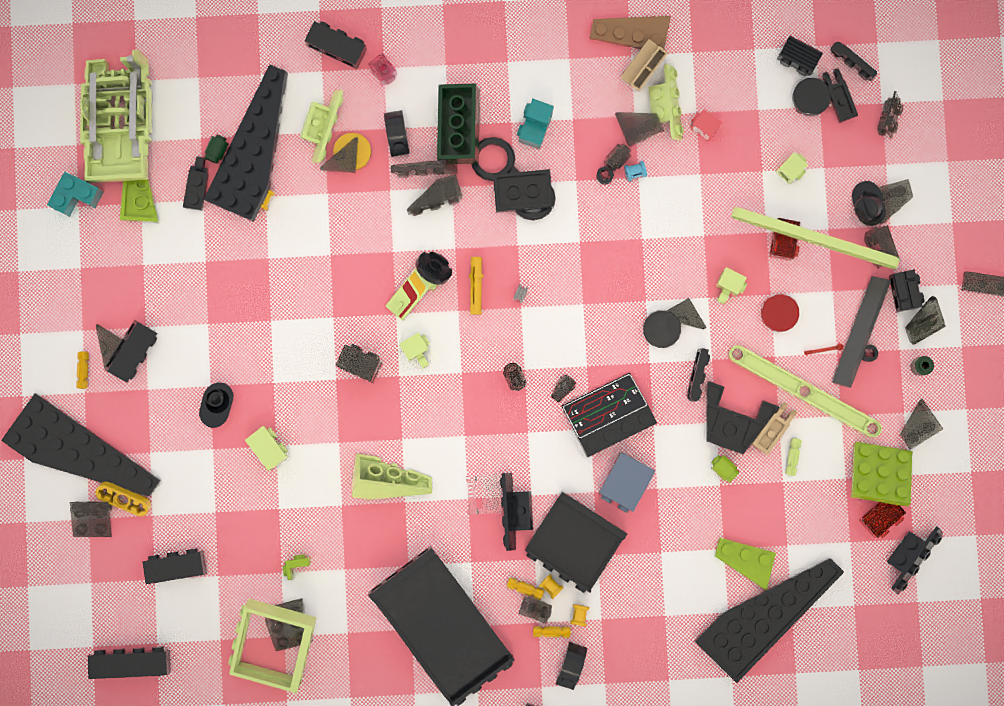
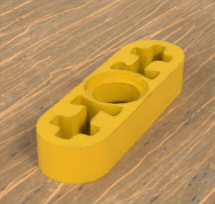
M102 482L96 488L95 494L99 500L136 516H145L151 508V502L146 497L113 483ZM104 488L107 489V495L104 494ZM119 495H125L128 503H122L119 500ZM140 503L143 504V510L140 509Z

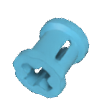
M643 161L632 166H624L628 182L641 176L647 177V170Z

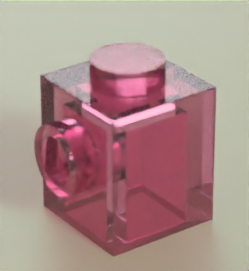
M383 52L368 63L370 71L382 86L385 84L389 85L396 79L397 71Z

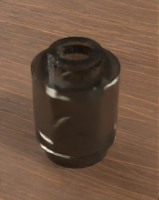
M624 143L622 145L617 144L606 156L604 163L614 172L617 169L620 170L632 157L630 148Z
M517 363L507 364L503 369V375L509 389L512 391L523 389L527 384V380L522 368Z

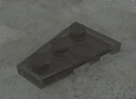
M446 160L391 165V173L397 175L398 178H408L409 175L458 174L457 166Z

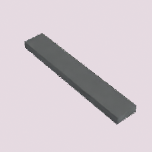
M871 277L832 383L848 388L852 387L891 283L888 279Z

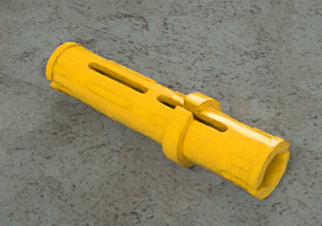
M470 257V314L482 315L483 257Z

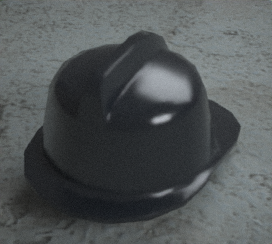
M862 181L857 184L852 192V202L856 216L863 224L868 226L881 223L885 218L886 208L879 187L871 181Z
M217 382L211 384L203 393L199 417L205 426L217 428L226 422L234 396L229 385Z

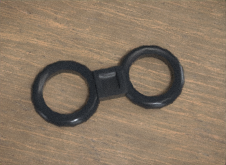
M497 137L484 138L479 142V154L485 147L496 145L505 150L508 160L504 169L497 173H488L479 164H471L476 175L484 180L493 181V174L520 172L514 167L515 153L508 142ZM552 187V198L554 208L556 196L555 191ZM553 208L542 209L534 213L527 212L526 210L515 212L523 219L534 221L549 215Z

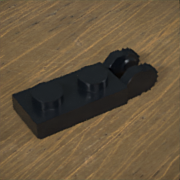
M837 41L833 43L830 50L836 58L842 57L844 59L843 62L852 69L854 67L862 79L871 82L878 74L874 68L850 48L842 44V42Z
M836 68L833 69L836 84H832L828 72L822 73V77L828 85L832 106L839 123L857 117L858 113L846 81L843 80L840 70Z
M700 348L696 352L687 391V399L691 402L699 401L702 395L700 385L705 381L706 374L704 369L705 365L707 366L710 361L708 349Z

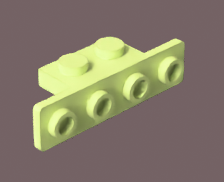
M665 64L666 83L648 87L652 124L657 125L670 122L671 138L676 141H682L684 130L680 120L682 111L678 101L680 97L676 81L678 73L674 66Z
M342 90L333 92L329 107L314 101L310 103L299 138L316 144L311 160L312 163H320L326 156L325 147L332 137V125L337 121L338 115L336 113L338 107L343 102Z

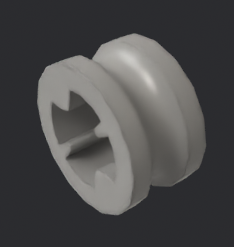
M519 284L513 300H519L522 304L528 287L522 288V285Z

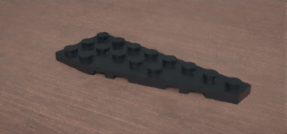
M270 64L203 199L254 222L271 186L270 176L274 167L273 156L277 147L280 128L279 118L283 108L281 106L282 98L285 95L288 76L285 70Z
M34 393L1 440L32 463L101 483L110 482L142 495L151 496L162 481L37 393Z
M828 558L721 613L694 642L738 683L835 583L844 571L831 558Z

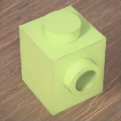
M794 152L778 168L776 173L790 184L795 178L800 180L805 175L806 171L804 169L808 164L801 154Z

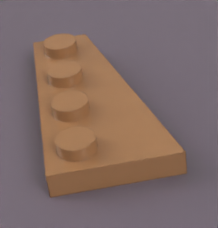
M671 16L593 19L590 39L636 49H642L648 39L664 49Z

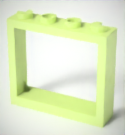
M249 598L246 605L242 604L239 613L242 619L241 622H238L235 633H238V637L234 639L231 648L234 650V654L230 656L228 662L231 666L229 675L297 693L302 682L317 617ZM251 614L304 628L293 676L241 661Z

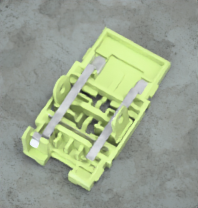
M132 50V55L120 57V61L128 70L109 71V63L105 59L86 60L84 73L86 83H81L80 143L85 146L83 159L85 160L84 181L87 183L148 180V142H152V138L149 137V134H152V90L149 86H152V82L147 78L149 76V59L140 50ZM112 96H116L115 108L108 102L112 101ZM120 96H124L125 108L119 107ZM113 116H115V127H116V129H112V128H113ZM120 116H125L126 126H123V129H120L119 126Z

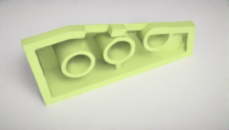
M356 454L352 477V497L373 500L432 494V477L411 469L403 470L397 467L398 464H387L376 456Z

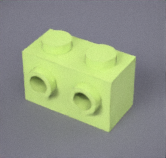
M262 426L245 441L265 468L271 471L289 457L287 455L288 449L282 442L280 444L275 439L277 435L271 427Z

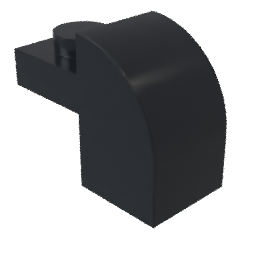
M403 111L384 113L391 157L410 154Z
M569 642L556 679V685L571 690L575 689L584 666L587 647Z

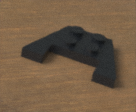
M708 381L706 442L743 455L764 426L767 425L773 414L777 412L779 406L762 401L756 419L720 407L719 402L725 387Z

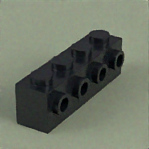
M164 646L152 647L150 651H145L144 647L133 648V651L125 652V648L113 649V652L106 653V649H99L87 655L88 679L164 676L171 673L170 650H164Z

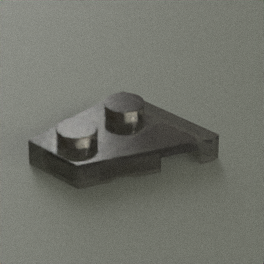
M615 113L629 147L664 131L657 113Z
M909 179L879 187L886 208L885 218L879 224H884L913 198Z
M931 296L905 326L909 342L912 345L946 327L935 296Z
M922 398L917 403L899 435L909 450H912L941 432L943 427Z

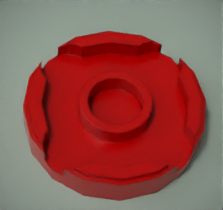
M776 294L768 298L761 309V319L764 325L775 332H785L792 329L800 316L796 301L784 294Z

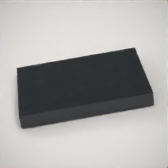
M550 169L493 174L496 213L553 208Z

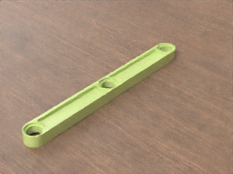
M734 207L731 217L738 221L887 268L897 269L900 261L895 256L739 207Z
M739 345L729 350L728 357L733 363L865 436L876 437L881 433L882 426L875 419ZM734 349L742 351L743 356L740 360L733 358L732 352ZM802 386H807L810 390L807 397H803L800 394L799 390ZM870 423L877 426L875 434H870L867 431V426Z

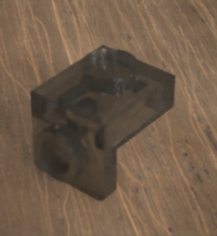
M525 595L518 614L546 624L552 613V605Z

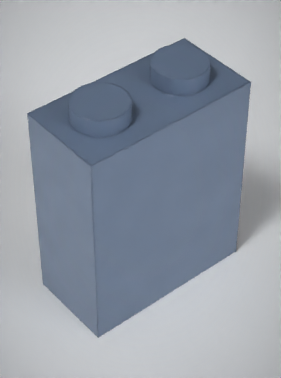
M620 452L598 493L602 495L601 499L610 504L612 501L618 503L617 508L626 513L629 510L634 512L655 470Z

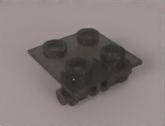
M894 91L892 98L888 97L885 100L881 113L884 116L880 117L877 127L879 135L885 136L888 133L890 139H892L894 133H897L899 126L897 122L898 116L902 115L904 108L897 91Z
M69 502L73 537H112L110 520L112 505L109 502Z

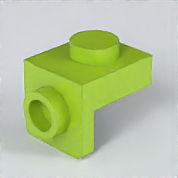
M305 554L294 555V559L285 561V565H283L284 577L287 576V580H293L292 568L311 565V558H305Z

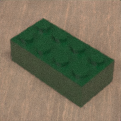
M476 83L439 84L437 160L441 165L479 164L480 89Z

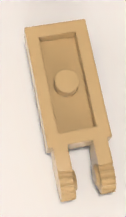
M785 402L773 414L767 425L764 426L752 443L754 447L766 456L780 440L797 414L796 410H792L786 420L782 419L780 415L786 410L788 405Z

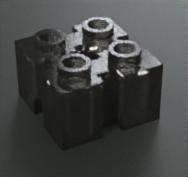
M352 343L350 346L344 345L335 366L374 384L383 364L379 360V355L370 351L365 354L362 352L363 349Z

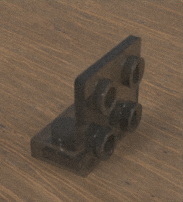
M888 225L881 228L874 227L865 233L864 241L868 248L870 247V249L900 259ZM873 263L874 266H877V269L884 267Z
M303 598L275 605L305 614ZM265 617V623L275 651L301 645L304 628Z

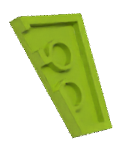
M149 179L123 181L120 220L159 223Z
M719 538L714 556L767 590L776 553Z

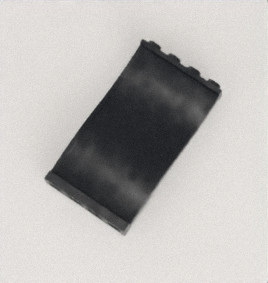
M431 545L368 592L369 598L387 618L451 706L461 705L465 702V697L471 693H477L482 688L481 685L487 681H493L498 676L497 673L501 670L506 671L515 661L513 655L482 616Z

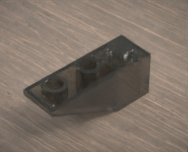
M456 174L437 179L407 208L408 215L418 216L427 209L435 211L441 209V205L444 204L451 206L460 203L459 200L463 199Z

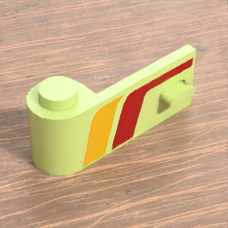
M415 269L386 304V307L403 321L424 294L430 289L434 291L438 285L426 281Z

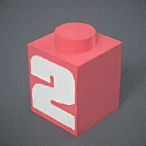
M704 109L701 114L697 112L692 118L691 122H693L691 129L707 141H710L722 122Z

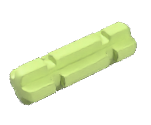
M791 439V448H789L787 459L788 466H786L785 471L787 475L795 476L797 473L796 465L799 462L801 439Z

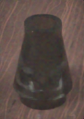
M567 374L560 376L550 397L559 403L576 388L577 382Z

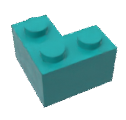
M533 98L531 103L526 104L523 112V118L526 120L524 125L520 124L517 131L520 143L537 149L541 148L553 116V105Z
M64 171L47 206L70 217L78 201L96 208L104 192L98 187Z

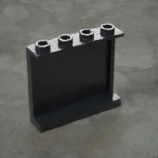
M561 492L526 546L525 551L528 552L526 554L528 558L535 562L537 559L544 563L542 567L550 572L553 570L560 573L559 578L567 583L571 580L576 584L575 588L585 594L586 591L591 593V589L628 534L566 493Z

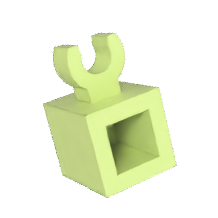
M726 267L715 286L722 290L717 302L724 305L729 294L737 296L739 293L742 294L747 286V283H745L747 277Z
M418 332L399 344L409 362L417 358L423 369L429 366L423 355L429 351L427 346L430 345L425 334L421 336Z

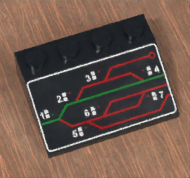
M630 373L561 406L586 458L657 424L649 405Z

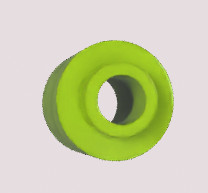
M718 454L711 461V469L728 483L739 474L737 466L725 455L720 456Z

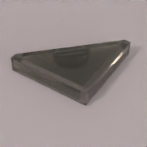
M358 137L352 139L320 167V171L356 173Z
M689 298L667 310L673 312L683 325L702 330L707 328Z
M96 324L95 327L105 368L122 339L101 325Z

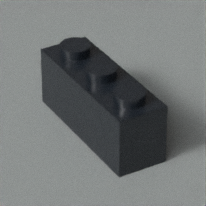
M322 21L320 23L313 22L304 40L307 47L355 69H358L367 51L363 40L357 37L352 39L347 36L346 32L340 29L335 31L330 28V25Z
M134 319L104 369L126 383L129 379L132 380L137 373L136 368L138 364L143 363L147 357L146 351L155 344L157 333Z
M198 548L186 550V554L179 555L178 551L167 553V557L160 558L159 555L148 556L147 561H142L146 585L207 574L204 551L198 552Z

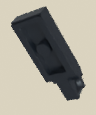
M196 156L195 166L190 167L183 208L203 211L205 201L203 199L206 195L209 178L208 168H205L206 159L204 157Z

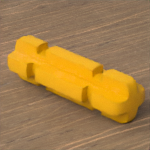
M80 351L77 353L79 362H77L76 378L78 380H76V387L78 389H87L88 381H86V378H88L89 363H87V360H89V353Z
M512 577L508 579L506 585L511 590L516 589L517 592L530 597L532 595L533 598L541 600L544 594L543 589L534 588L533 585L522 581L518 582L517 579Z
M534 626L533 637L560 638L562 636V638H569L571 636L570 627L544 626V628H541V626Z

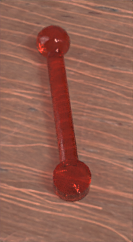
M839 343L832 347L804 351V355L831 350L841 351L844 346Z

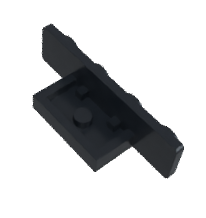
M502 473L500 478V486L503 492L501 506L504 510L502 525L505 528L503 544L506 547V551L516 550L515 531L533 530L531 491L513 492L512 473Z
M935 527L926 541L909 531L887 560L889 565L901 572V575L891 587L897 595L907 588L909 579L918 573L919 566L923 560L926 561L930 557L934 545H938L941 542L943 532L939 527Z

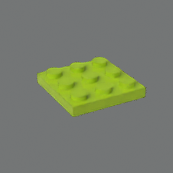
M855 442L853 448L851 497L909 507L911 504L913 451Z

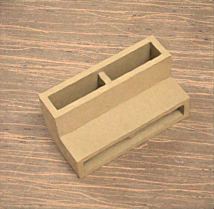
M648 39L620 78L640 92L668 55V52Z

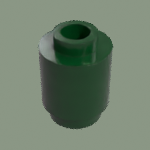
M218 134L215 137L211 136L204 151V158L215 164L222 161L229 145L226 142L227 139Z
M921 356L911 362L910 368L916 376H924L934 370V362L928 356Z

